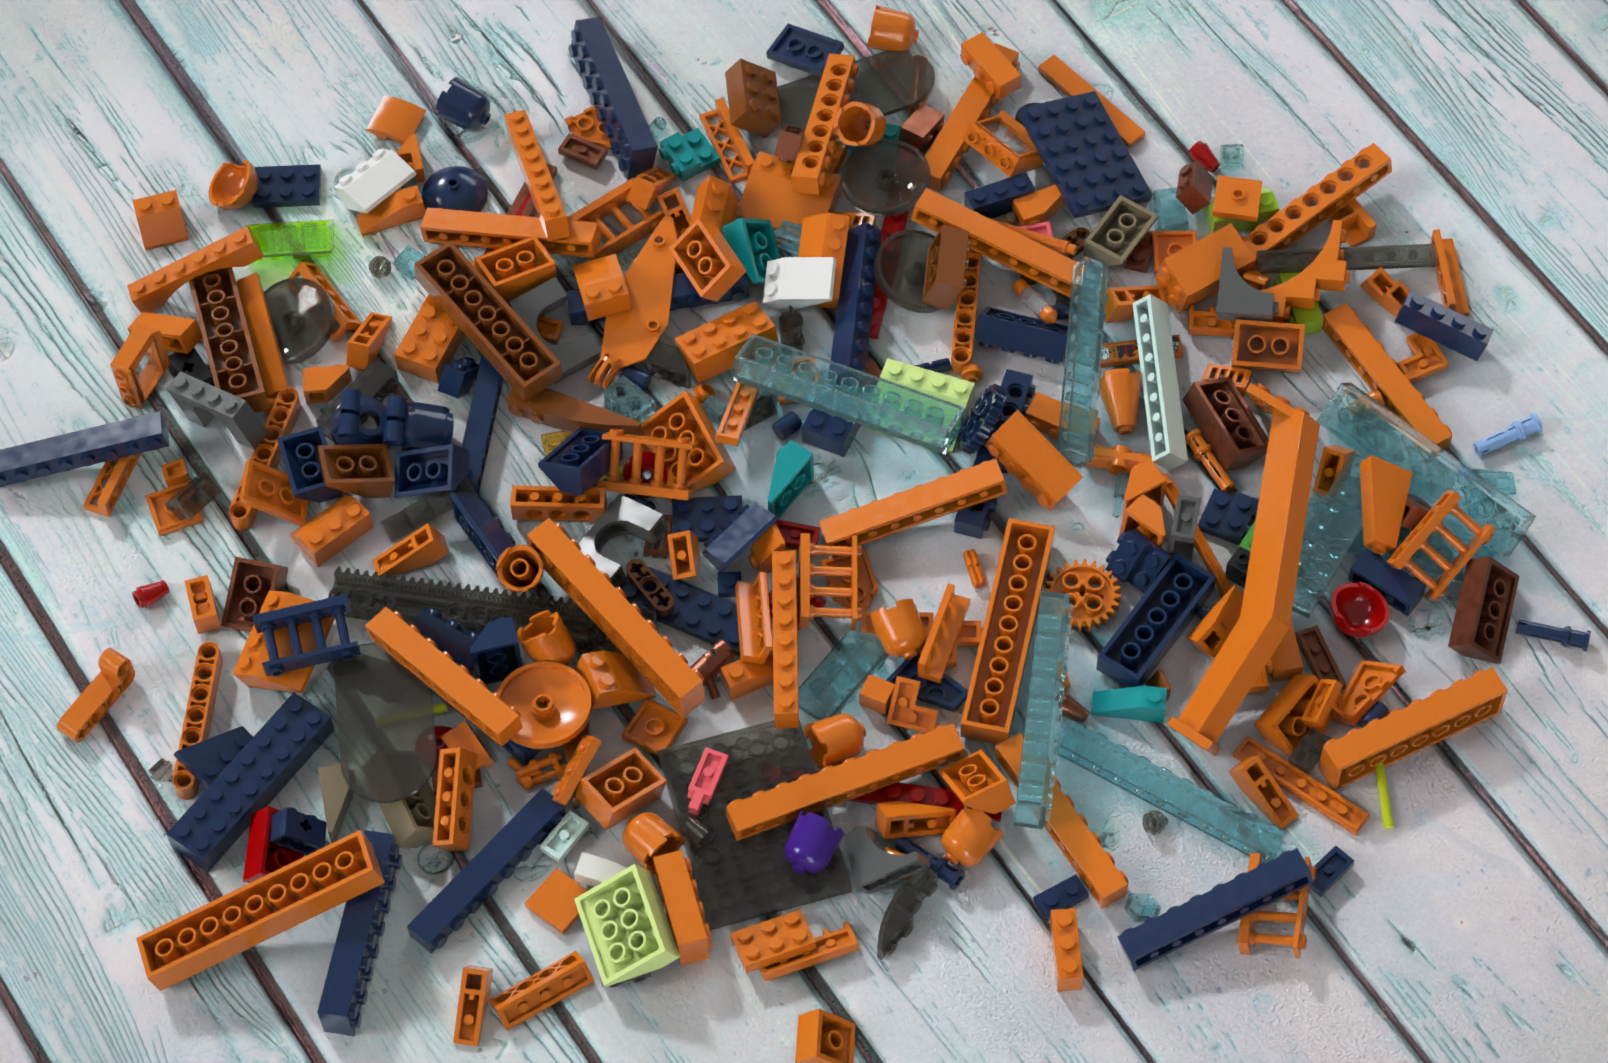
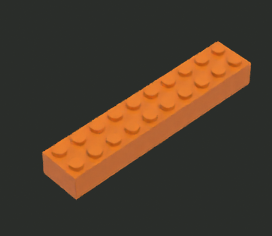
M550 518L546 519L527 534L529 547H532L540 554L544 570L682 718L687 716L705 701V687L703 686L704 678L697 669L692 670L689 667L686 657L681 652L676 653L673 650L670 640L666 636L661 637L656 632L657 628L650 619L646 621L641 616L642 612L635 603L630 604L626 600L627 597L620 587L615 588L610 583L611 579L603 570L600 572L595 567L596 563L588 554L585 556L580 551L579 544L573 538L569 539L565 535L564 528L558 522L555 524Z
M1008 518L961 720L960 737L1000 744L1010 738L1054 543L1055 526Z
M361 830L356 831L136 938L147 979L159 991H162L385 883L372 843Z

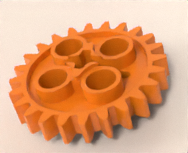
M1084 559L1082 565H1079L1077 560H1074V566H1070L1065 562V569L1057 567V575L1051 573V581H1046L1047 589H1044V597H1046L1044 598V605L1047 606V613H1053V621L1060 619L1061 627L1066 623L1069 624L1070 631L1074 626H1077L1078 632H1081L1082 627H1086L1087 631L1091 632L1092 625L1100 629V622L1107 625L1108 617L1114 618L1115 611L1119 610L1121 587L1116 586L1118 579L1112 578V571L1104 573L1105 565L1096 568V561L1091 566L1087 565L1086 559ZM1068 583H1075L1076 585H1075V586H1068L1067 584H1068ZM1097 584V585H1099L1100 587H1098V588H1093V587H1091V585ZM1071 603V604H1073V605H1075V606H1073V607H1066L1065 604ZM1095 605L1098 606V608L1091 609L1089 608V606Z

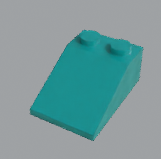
M740 218L723 226L724 238L747 270L746 274L753 283L765 284L767 261L780 259L771 220Z
M792 440L785 446H781L776 454L768 496V511L773 513L778 520L814 478L813 453Z

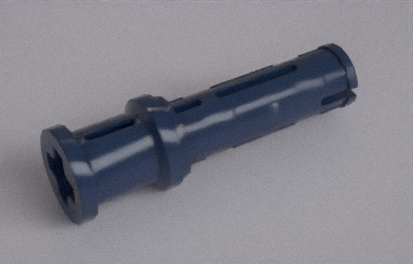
M1518 619L1516 634L1559 642L1563 647L1568 645L1582 648L1585 652H1587L1591 635L1589 630L1583 632L1573 630L1571 626L1559 628Z
M907 837L898 838L894 848L904 854L916 851L928 857L930 867L927 869L931 871L932 877L935 879L939 878L947 883L951 890H955L962 882L965 871L962 869L957 870L948 864L947 859L935 857Z

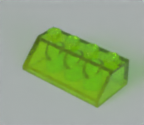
M334 219L248 224L244 226H248L259 241L263 256L271 257V260H283L284 256H293V259H303L311 254L322 258L328 257L329 253H332L334 250Z

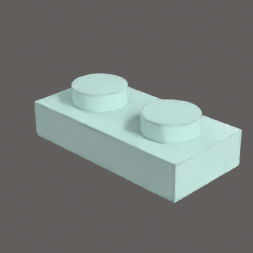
M569 810L539 846L540 851L560 863L590 828L589 823Z

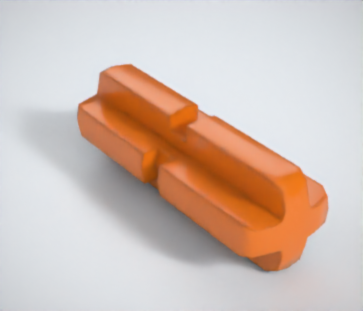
M974 549L966 550L963 553V557L974 588L983 587L985 585V578L979 566L980 563Z

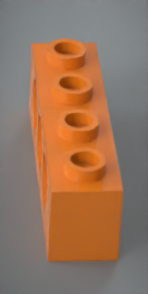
M512 485L510 502L513 520L545 521L550 518L552 521L595 522L607 509L606 488L591 487L583 495L572 496L570 493L561 492L556 486Z
M463 748L440 749L432 846L446 851L470 850L477 754Z

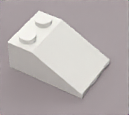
M784 257L767 261L763 304L781 313L832 301L837 259L834 257Z

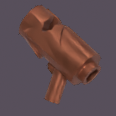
M718 640L712 646L710 652H705L690 666L692 670L697 669L704 678L703 686L706 685L712 700L720 697L715 684L718 677L717 674L721 671L720 668L728 665L735 657L733 650L723 640Z

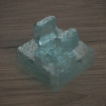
M1243 144L1221 145V169L1243 168Z

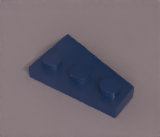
M918 652L916 657L905 660L886 679V681L895 684L897 676L921 681L918 700L955 712L967 699L968 690L946 673H944L941 684L918 677V661L921 656Z
M243 726L178 750L174 753V756L207 789L253 736Z

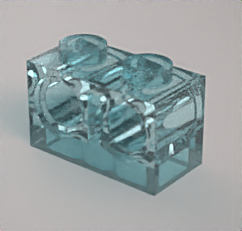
M624 375L620 376L603 391L604 405L609 411L641 423L656 412L655 401Z

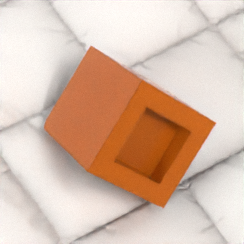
M868 675L859 692V704L886 715L891 704L895 684L874 675Z

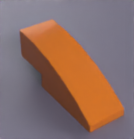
M1382 267L1377 269L1360 285L1373 300L1395 317L1410 291L1400 280L1396 283Z

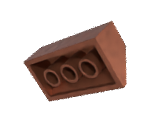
M1223 377L1193 382L1182 401L1206 440L1212 446L1224 469L1230 471L1245 468L1267 453L1269 438L1231 378Z
M1491 557L1470 559L1466 565L1448 647L1465 657L1500 664L1520 576Z

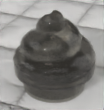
M383 256L374 257L368 264L369 271L375 278L386 277L391 272V263Z
M161 758L148 770L152 774L151 778L155 781H173V768L169 760L166 761L164 758Z
M1150 810L1144 814L1142 819L1144 830L1152 835L1160 834L1169 823L1167 817L1158 810Z

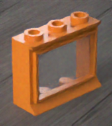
M1004 110L991 118L977 122L970 121L962 138L1009 177L1041 168L1043 160L1025 127Z
M139 322L110 364L122 401L129 407L135 406L143 409V403L147 401L165 371L168 370L167 367L170 366L161 331Z

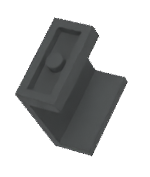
M1177 495L1168 552L1172 557L1175 553H1178L1192 561L1193 543L1201 498Z

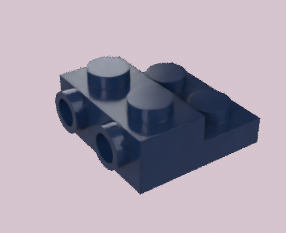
M1214 488L1197 525L1201 532L1239 546L1251 528L1252 520H1256L1259 500L1237 492L1234 496Z
M1137 529L1124 531L1117 539L1119 544L1117 550H1113L1106 558L1108 565L1105 570L1112 571V575L1122 583L1129 582L1145 594L1172 556Z

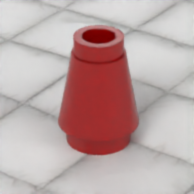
M1198 141L1188 151L1191 155L1190 159L1198 161L1210 173L1215 172L1221 165L1207 143Z
M162 580L137 587L132 592V596L136 605L141 609L150 607L170 591L167 583Z

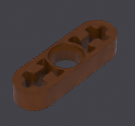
M640 559L629 561L626 565V576L657 615L665 617L672 614L675 605L674 598L644 561ZM634 568L641 570V576L643 577L641 580L638 573L632 571ZM649 583L657 586L653 592H646L643 588ZM659 595L663 603L668 602L667 607L663 605L660 606L659 599L657 598Z

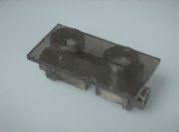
M790 305V312H782L779 317L780 332L783 334L781 335V349L785 354H791L793 350H798L802 355L803 345L805 344L801 328L804 324L801 313H797Z
M762 395L755 401L744 431L777 414L772 395Z

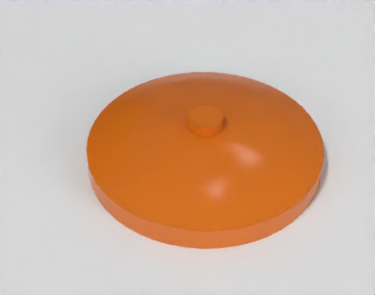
M542 661L524 665L510 673L502 681L496 692L502 697L508 707L514 706L520 712L523 728L511 740L528 748L548 749L571 741L585 728L592 712L591 692L585 679L571 667L557 662Z

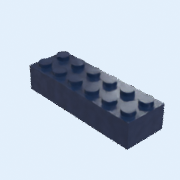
M1175 553L1099 653L1096 670L1126 688L1143 686L1195 617L1197 609L1204 605L1214 591L1216 576Z

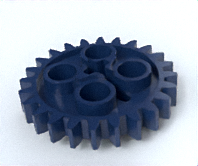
M994 383L988 389L986 388L984 394H981L976 400L974 408H971V413L966 417L962 431L959 434V450L969 455L974 454L976 450H979L980 445H983L987 440L991 430H994V424L998 422L1005 405L1004 401L1007 398L1005 396L1007 393L1005 388Z

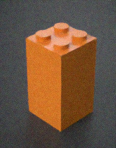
M1232 223L1163 259L1155 276L1156 283L1161 290L1165 291L1169 304L1176 308L1179 314L1189 309L1190 305H1196L1218 293L1223 247L1232 248L1234 266L1241 278H1243V275L1248 270H1251L1256 259Z

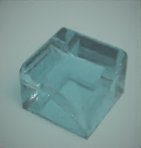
M407 245L395 258V268L414 280V263L424 258L425 255Z
M710 395L701 407L712 413L719 427L728 404Z
M1129 893L1124 909L1134 922L1144 923L1151 917H1158L1161 906L1151 894Z

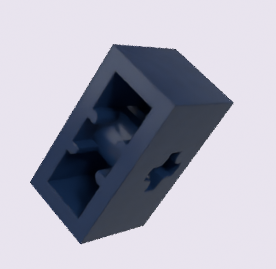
M287 807L272 815L270 842L309 855L325 847L327 823L317 819L314 815H306L298 812L295 808Z

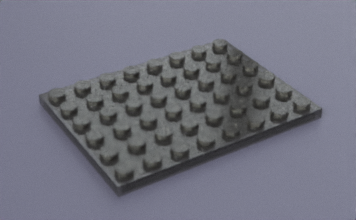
M800 719L799 728L775 729L773 720L657 751L663 776L667 780L666 786L679 831L685 840L684 848L687 858L689 857L692 875L697 884L699 899L703 904L704 917L710 930L852 892V886L839 846L827 867L819 873L806 872L803 875L792 869L793 864L785 857L784 848L796 820L737 841L726 817V806L733 800H744L752 797L758 791L765 790L766 792L774 789L780 783H790L796 781L802 775L816 773ZM707 747L729 755V759L712 800H710L708 805H702L697 816L689 813L688 806L691 799L687 798L688 787L702 754ZM827 808L814 813L829 820L828 826L833 828Z

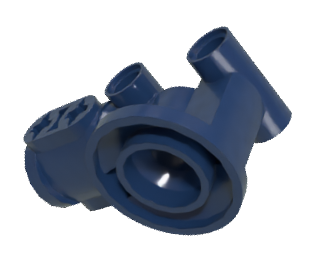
M342 389L340 405L334 411L330 421V433L335 445L385 444L388 448L389 446L403 445V450L408 451L451 444L454 418L453 414L449 413L450 409L444 406L420 402L407 403L408 399L402 396H388L385 406L372 397L362 396V391ZM361 414H367L372 417L377 424L376 429L369 430L364 428L360 422Z

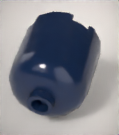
M454 77L449 82L452 86L448 89L447 93L442 91L435 107L438 110L436 115L467 131L476 130L482 124L486 125L491 117L489 113V98L463 79Z

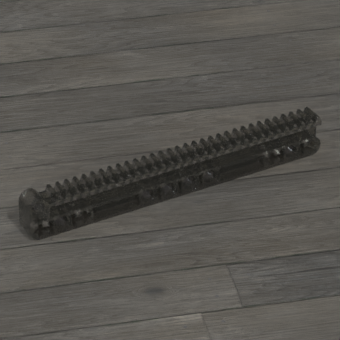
M339 566L334 572L335 581L333 589L330 590L328 598L344 594L348 595L351 612L346 613L345 617L371 620L387 607L392 612L397 611L404 618L405 623L410 626L414 624L422 609L432 607L442 613L441 617L448 621L454 616H460L453 620L463 625L462 629L467 632L475 631L481 634L488 622H493L498 618L509 617L513 619L517 634L521 626L523 627L531 623L529 621L530 617L539 612L549 610L551 614L558 612L574 639L576 649L594 652L605 650L622 653L609 638L607 639V636L577 604H573L571 598H569L567 603H564L563 597H560L556 602L554 601V596H550L548 600H545L543 594L539 599H536L535 593H532L527 598L526 592H523L519 597L517 592L514 591L511 595H508L507 589H504L499 594L498 588H495L490 593L488 587L480 591L478 585L474 590H471L470 584H467L462 589L461 583H458L454 588L451 582L443 586L441 580L437 585H434L433 579H430L427 584H425L424 578L415 582V577H411L409 581H406L405 575L400 580H397L396 574H393L388 579L387 573L379 577L378 572L375 571L370 576L369 571L366 570L363 575H360L359 569H356L352 574L350 568L342 572ZM362 603H368L365 606H359ZM649 607L641 608V616L646 621L650 619L656 626V632L658 633L656 612ZM478 619H484L481 622H475Z

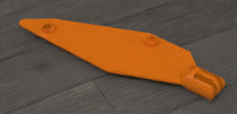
M667 215L662 218L624 275L632 309L606 316L601 358L587 377L589 383H594L595 386L602 387L604 390L608 389L621 368L646 360L668 327L676 259L669 248L677 240L674 221L671 216Z

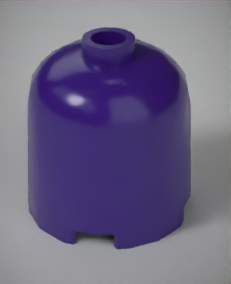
M801 811L784 848L785 857L793 864L792 869L803 875L806 872L819 873L823 871L829 864L844 836L843 830L838 827L835 831L828 826L829 820L811 812H808L805 816V813Z

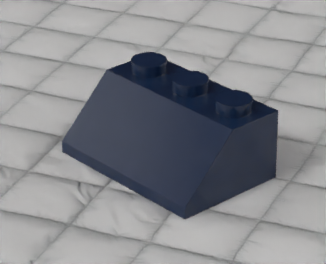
M322 426L277 438L295 498L321 503L342 497L340 490L325 485L318 446L327 445Z
M455 444L396 452L394 497L404 498L455 490L469 473V450Z
M756 502L751 506L746 504L737 512L740 517L735 522L729 520L720 528L723 533L718 538L713 535L703 544L706 549L702 554L719 572H723L771 527L778 518Z
M512 617L498 618L493 622H488L470 648L476 679L479 678L485 685L501 682L510 673L523 666Z

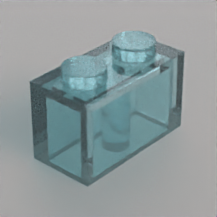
M1177 188L1154 190L1153 200H1150L1149 204L1150 211L1159 215L1154 223L1155 231H1188L1189 223L1185 206L1176 198Z

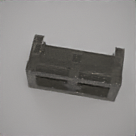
M204 472L194 477L168 500L165 505L167 508H170L179 520L182 521L185 517L190 520L222 491L207 472Z

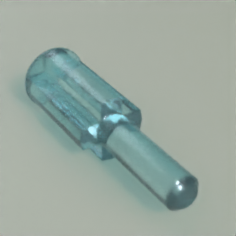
M1124 472L1117 473L1113 496L1116 498L1113 510L1115 518L1120 516L1122 501L1124 500L1130 476Z

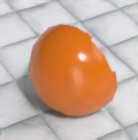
M242 161L244 166H239L232 162H223L222 166L215 173L208 191L209 200L214 206L224 210L241 208L251 201L257 191L258 176L255 167L249 161Z

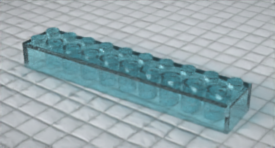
M751 334L734 357L731 378L734 381L846 419L849 422L866 426L869 429L883 432L892 437L903 439L912 444L923 446L935 452L946 455L962 429L966 409L963 406L755 334Z
M1351 382L1339 385L1316 421L1365 458L1374 455L1413 472L1409 490L1432 507L1447 490L1457 492L1462 497L1458 501L1459 507L1481 527L1484 524H1490L1496 528L1492 533V539L1485 545L1501 557L1512 554L1536 518L1534 514ZM1452 513L1446 515L1447 518H1449L1455 524L1460 526L1466 532L1471 534L1473 537L1475 536V534Z
M1041 591L1013 826L1043 830L1044 821H1049L1053 803L1052 792L1056 775L1055 766L1058 756L1057 746L1060 737L1059 727L1062 718V702L1065 690L1064 681L1067 671L1066 661L1069 652L1068 642L1071 633L1070 623L1074 605L1069 604L1070 594Z

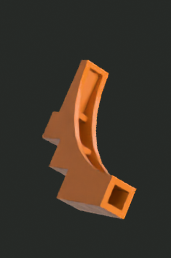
M1333 220L1330 235L1322 251L1300 274L1282 284L1260 290L1274 294L1275 302H1279L1278 316L1274 315L1273 322L1285 323V319L1290 318L1291 308L1314 310L1315 301H1320L1321 290L1344 292L1345 283L1350 284L1351 270H1347V261H1343L1344 249H1341V243H1346L1347 230L1343 229V220Z

